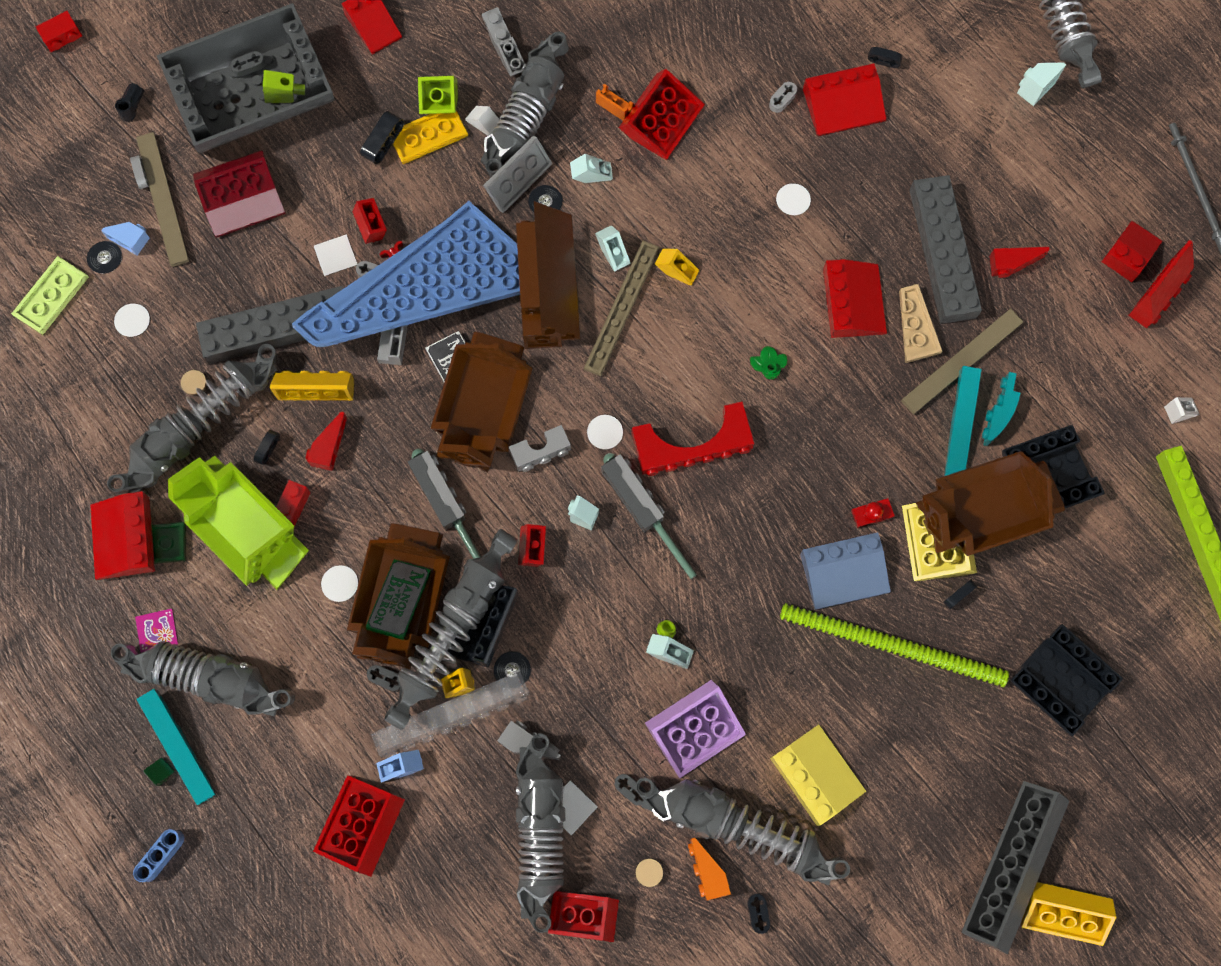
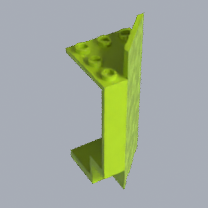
M213 456L206 462L199 457L168 479V498L184 513V523L246 586L251 582L255 583L262 574L278 590L309 552L293 535L294 525L231 462L225 466L216 456Z

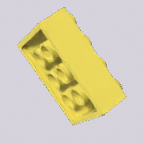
M916 503L902 506L914 581L959 577L977 573L974 554L966 556L959 547L936 554L933 547V535H928L923 522L925 520L924 513L918 510Z
M817 725L770 758L817 826L828 821L866 792L820 725Z

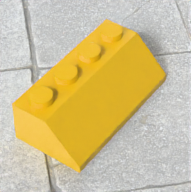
M281 371V373H275L270 389L277 400L353 401L354 378L347 371H339L338 373H330L329 371H320L319 373H311L310 371H300V373Z
M1037 882L1023 915L1021 927L1103 946L1116 919L1114 902L1111 898Z

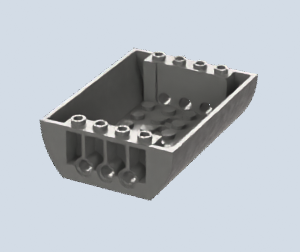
M293 3L156 55L192 143L199 154L335 101L333 92ZM254 51H258L263 55L265 65L262 69L241 77L234 75L230 64L233 59ZM264 70L293 74L295 83L305 84V95L294 94L293 103H265L263 92ZM234 98H241L239 103H232ZM218 104L224 105L221 110L215 109Z

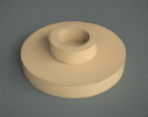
M197 370L186 372L181 379V387L189 395H198L196 388L204 391L207 385L206 377Z
M645 859L636 868V878L643 886L653 887L663 877V869L659 862L654 859Z

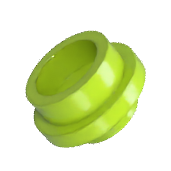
M669 620L660 622L656 628L658 635L673 638L676 634V627Z

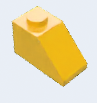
M662 249L655 262V265L666 275L688 285L693 284L699 272V269L678 249Z
M459 668L440 679L445 698L465 695L475 690L471 672L465 668Z

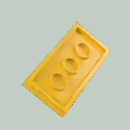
M457 111L456 113L429 114L405 124L394 141L393 146L402 164H406L468 137V133Z

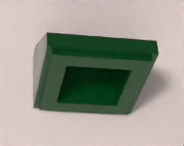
M162 757L143 770L156 786H161L175 773Z

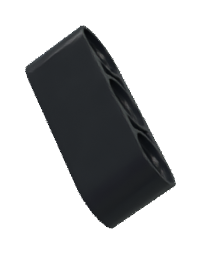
M390 111L383 113L360 151L361 156L376 165L381 163L403 129L404 120Z

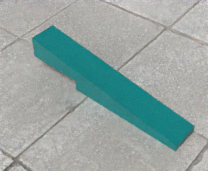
M962 366L959 371L944 476L966 469L982 369Z
M152 689L137 698V702L195 803L200 805L215 796L216 794L180 726L176 724L159 690Z

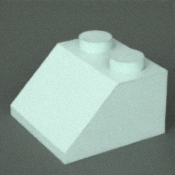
M1064 62L1038 63L1034 68L1030 67L1019 83L1020 88L1017 94L1034 106L1056 84L1066 64Z

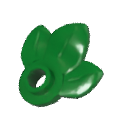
M765 346L760 356L750 357L752 368L762 372L765 378L770 380L777 378L781 369L788 362L786 354L777 355L776 350L770 346Z

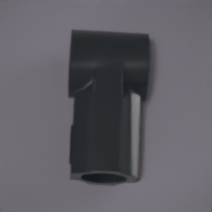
M129 84L122 98L115 102V108L123 121L129 122L136 117L135 110L144 94V89L138 84Z

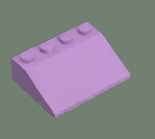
M712 680L645 722L654 740L679 778L746 735L719 686Z

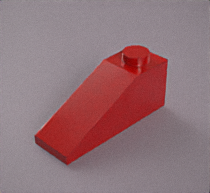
M1049 247L993 249L989 256L991 274L999 278H1006L1044 258L1050 249Z
M340 412L315 439L311 449L307 450L306 460L311 467L333 471L347 422L345 412Z

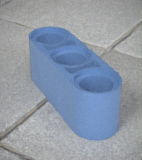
M169 829L164 831L134 868V878L139 882L153 881L182 846L184 834L179 830ZM174 833L176 835V841L174 844L171 845L169 843V837L171 834ZM161 850L163 857L160 861H157L155 854ZM145 867L149 869V875L146 878L142 876V870Z

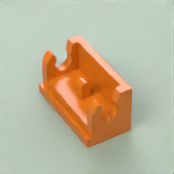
M603 84L602 91L598 89L596 92V103L622 121L634 106L632 101L628 103L610 91L606 84Z

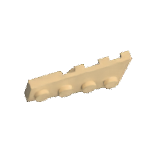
M919 285L901 288L899 295L905 363L941 354L942 349Z

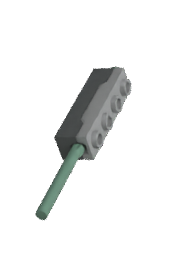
M422 449L414 450L411 455L412 459L407 461L445 531L455 526L473 559L480 558L481 555L462 524L466 520L464 514L467 512L462 503L457 504L455 500L457 495L453 487L448 488L446 484L448 479L444 471L439 472L437 468L439 463L435 455L430 456L428 451L425 452Z
M614 453L606 454L603 459L604 465L601 466V472L643 533L654 527L689 578L692 579L697 576L661 525L664 511L659 504L655 505L652 500L653 495L649 489H644L641 485L642 479L637 473L634 474L630 469L632 466L628 459H623L621 455L616 456Z

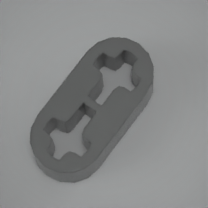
M254 51L233 59L230 67L234 75L241 77L262 69L265 65V60L260 52Z
M373 665L367 670V678L373 684L391 692H398L401 686L397 673L378 665ZM377 670H379V673L382 676H384V678L381 679L379 677H376L374 680V676L371 673L373 671L376 672ZM396 677L399 685H394L391 688V684L386 680L387 678L394 680Z
M626 774L617 776L614 783L616 790L634 805L641 806L643 801L638 800L636 802L634 800L635 795L631 793L632 790L636 791L637 782ZM626 778L628 780L627 785L630 786L631 789L628 790L625 787H623L622 789L619 788L620 783L618 782V780H624Z

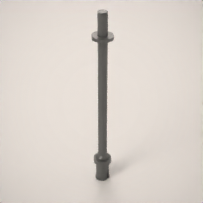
M1171 123L1169 129L1174 138L1171 141V145L1178 147L1213 230L1211 238L1216 242L1221 255V229L1184 144L1187 137L1180 135L1176 123Z

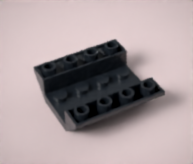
M1073 424L1002 450L1003 457L1022 451L1034 463L1046 462L1065 509L1105 494L1098 477H1090L1076 447L1081 441Z
M502 585L490 616L483 617L482 621L476 624L477 629H469L467 634L470 636V640L464 641L455 637L454 640L462 646L463 652H456L451 649L447 651L454 658L489 668L518 598V590L514 587Z
M1060 624L1017 669L1010 682L1067 734L1073 737L1085 723L1084 719L1105 695L1110 694L1123 678L1063 624Z

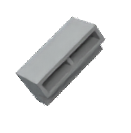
M408 325L381 332L377 357L378 363L402 365Z

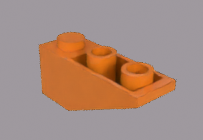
M696 838L690 839L691 843L688 844L690 856L695 857L696 864H693L695 876H700L701 884L698 885L701 897L705 896V900H711L730 895L731 892L726 873Z

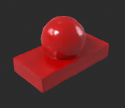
M888 498L877 502H870L867 505L851 510L857 528L895 516Z

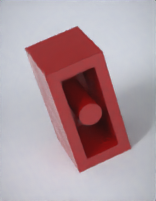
M68 11L35 26L50 52L58 50L62 46L82 37Z
M369 198L357 201L352 212L365 244L382 240L387 229L375 199Z
M289 480L276 508L295 527L311 492L306 486Z
M533 524L521 526L518 565L538 567L544 564L546 526Z

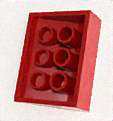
M874 63L805 79L803 92L817 136L886 121L880 79Z
M664 69L654 76L618 128L633 141L666 160L705 104L671 72Z
M1191 240L1168 262L1128 315L1145 328H1148L1151 324L1155 325L1162 317L1159 313L1162 310L1166 311L1172 303L1169 300L1172 296L1176 298L1182 290L1180 288L1181 284H1186L1192 277L1190 272L1194 269L1193 242Z
M846 259L826 260L823 274L831 338L887 334L878 264Z
M141 491L118 495L91 504L95 580L155 572L149 496Z
M347 775L313 852L353 871L372 877L405 799Z

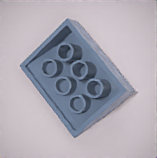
M878 532L803 549L800 554L815 610L891 592L884 551Z

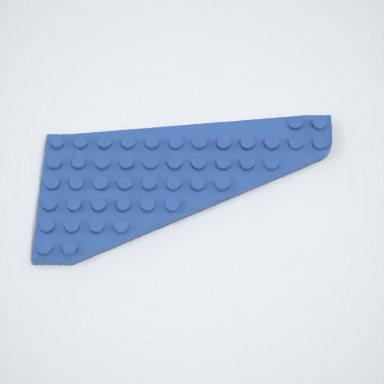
M468 201L444 222L326 301L320 302L292 323V326L310 344L317 347H327L520 295L517 243Z

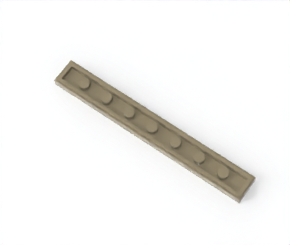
M154 132L138 136L136 139L170 265L175 267L190 262L156 136Z
M642 241L584 366V370L600 377L602 376L658 254V246Z
M1009 309L905 396L901 402L914 415L959 377V371L962 366H973L1017 329L1023 321L1012 309Z

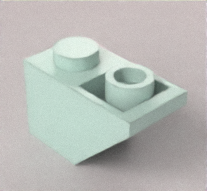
M584 154L570 162L572 179L591 183L613 179L611 162L588 154Z
M578 495L575 500H571L568 507L570 522L592 530L599 514V508Z

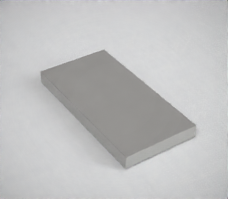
M532 136L483 186L499 211L504 213L552 165V162L538 138Z

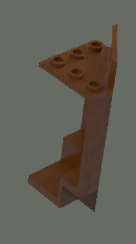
M534 201L535 222L524 220L516 223L525 349L562 347V340L580 339L572 214Z
M481 332L473 333L471 343L456 344L430 428L442 435L436 457L455 460L454 463L468 467L470 465L476 466L481 471L488 472L495 451L509 452V446L512 442L533 369L526 364L525 360L521 359L524 351L523 346Z
M1022 451L935 479L937 491L923 495V500L916 502L918 510H921L925 515L923 522L928 535H933V547L936 554L959 547L966 556L1053 528L1054 514L1065 511L1064 503L1046 462L1034 463Z
M391 523L387 538L378 537V540L369 541L347 626V631L357 634L352 654L356 655L358 659L372 660L377 663L396 665L411 670L412 663L408 657H414L415 646L428 647L429 642L422 635L428 634L431 636L433 628L430 627L429 623H434L450 558V556L443 554V550H440L443 534ZM394 559L431 570L430 577L404 640L366 630L367 622Z

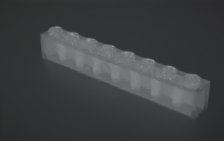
M519 671L410 717L403 730H399L391 725L372 733L371 736L379 757L387 759L396 755V752L402 749L409 751L415 748V744L423 741V744L434 740L435 735L440 733L442 736L453 732L452 728L459 725L461 728L472 724L471 720L479 718V720L487 718L490 716V712L494 710L498 712L509 708L508 705L513 702L520 704L526 701L530 694Z

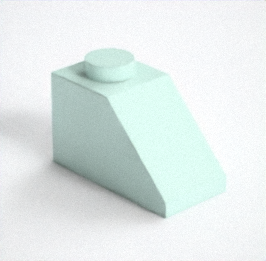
M611 225L595 233L601 250L613 271L631 264L618 230Z
M652 634L646 653L657 659L688 669L694 650L670 637Z

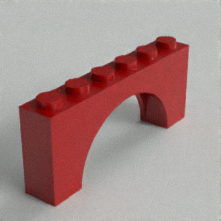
M743 402L724 405V420L720 431L708 442L695 447H677L666 443L656 435L650 423L632 427L631 433L642 475L654 476L659 471L666 470V472H670L680 466L691 467L700 461L708 463L717 457L725 459L731 457L734 453H749L753 449L754 441Z

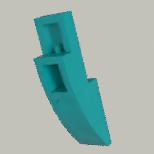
M1009 372L1001 379L1000 388H1002V393L998 395L996 405L991 410H988L985 421H988V424L982 433L984 446H988L1003 431L1016 410L1021 394L1020 392L1013 391L1017 373Z

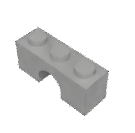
M562 425L544 432L547 444L543 449H532L527 440L509 446L510 454L518 472L522 470L527 472L533 469L534 465L539 463L541 465L551 461V458L556 456L563 457L569 453L571 445Z

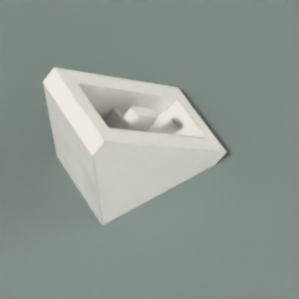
M476 106L465 118V121L487 136L492 133L497 126V122L500 120L488 106Z
M1177 397L1164 407L1172 424L1200 415L1193 399L1188 397Z

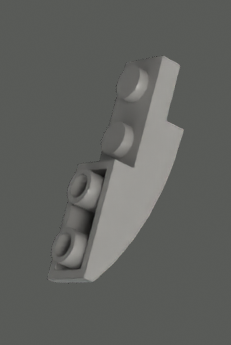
M497 7L482 13L489 37L510 77L522 73V67L525 63L513 37H511L499 8Z

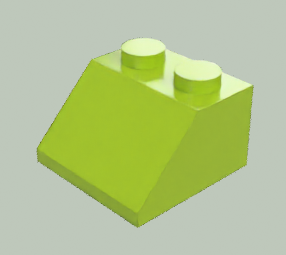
M454 76L418 77L419 114L456 113L458 100L457 79Z

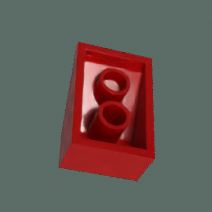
M347 0L341 3L346 18L371 54L402 38L382 0Z
M1131 221L1101 262L1130 282H1133L1156 252L1162 240L1134 221Z
M556 891L553 894L550 914L551 927L548 933L614 942L619 900L609 897Z

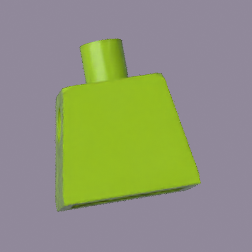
M264 70L263 92L265 103H293L294 94L305 95V84L295 83L293 74Z

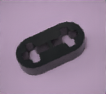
M872 47L868 54L870 62L891 68L900 67L903 58L899 52L880 47Z
M271 429L266 433L254 455L255 462L261 465L267 463L279 441V433Z
M970 579L943 603L951 609L978 586Z
M752 894L747 900L751 927L754 932L764 934L770 928L767 903L762 895ZM755 897L758 900H762V904L759 905L760 912L758 913L756 907L751 905ZM757 915H761V920L766 922L763 930L755 927V923L758 922Z

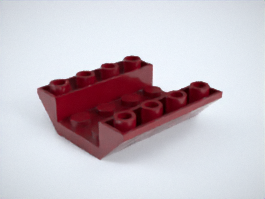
M263 150L193 174L194 183L204 212L216 238L286 214L271 177Z

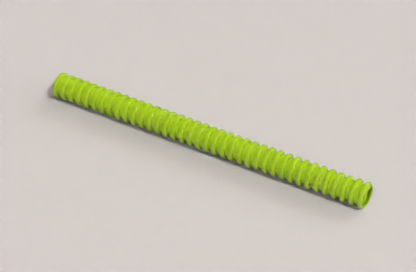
M785 603L781 610V620L786 619L787 622L792 621L793 624L797 622L798 625L801 626L803 624L804 627L810 626V629L816 628V631L820 629L823 633L825 631L828 632L829 635L833 633L834 636L839 635L840 638L845 637L846 640L851 639L852 642L856 640L859 644L861 642L863 645L869 644V647L875 646V649L881 648L882 651L887 650L888 653L892 651L895 655L896 653L899 656L905 655V658L911 657V660L916 659L924 664L928 662L929 665L934 664L935 667L940 666L941 669L946 668L947 671L952 670V672H958L960 675L964 673V676L970 675L971 678L976 677L977 680L982 679L983 682L988 681V683H994L996 686L1000 684V687L1004 688L1009 679V672L1007 670L1003 671L1001 668L997 670L994 666L991 668L990 665L985 666L984 663L979 664L978 661L973 662L965 657L961 659L958 655L955 657L954 654L949 655L948 652L943 653L942 650L937 651L929 646L925 648L924 645L919 646L918 643L913 644L912 641L907 642L906 639L902 641L899 637L897 639L893 635L889 637V634L883 635V632L877 633L876 630L871 631L870 628L866 630L863 626L861 628L859 625L853 626V623L847 624V621L841 622L840 619L837 621L834 617L830 619L829 616L824 617L823 614L817 615V612L811 613V610L807 612L804 608L801 610L800 607L794 608V605L788 606V603Z

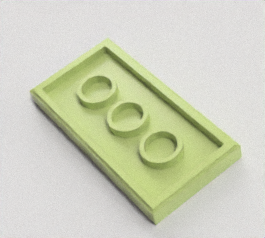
M57 256L11 314L43 335L89 277Z

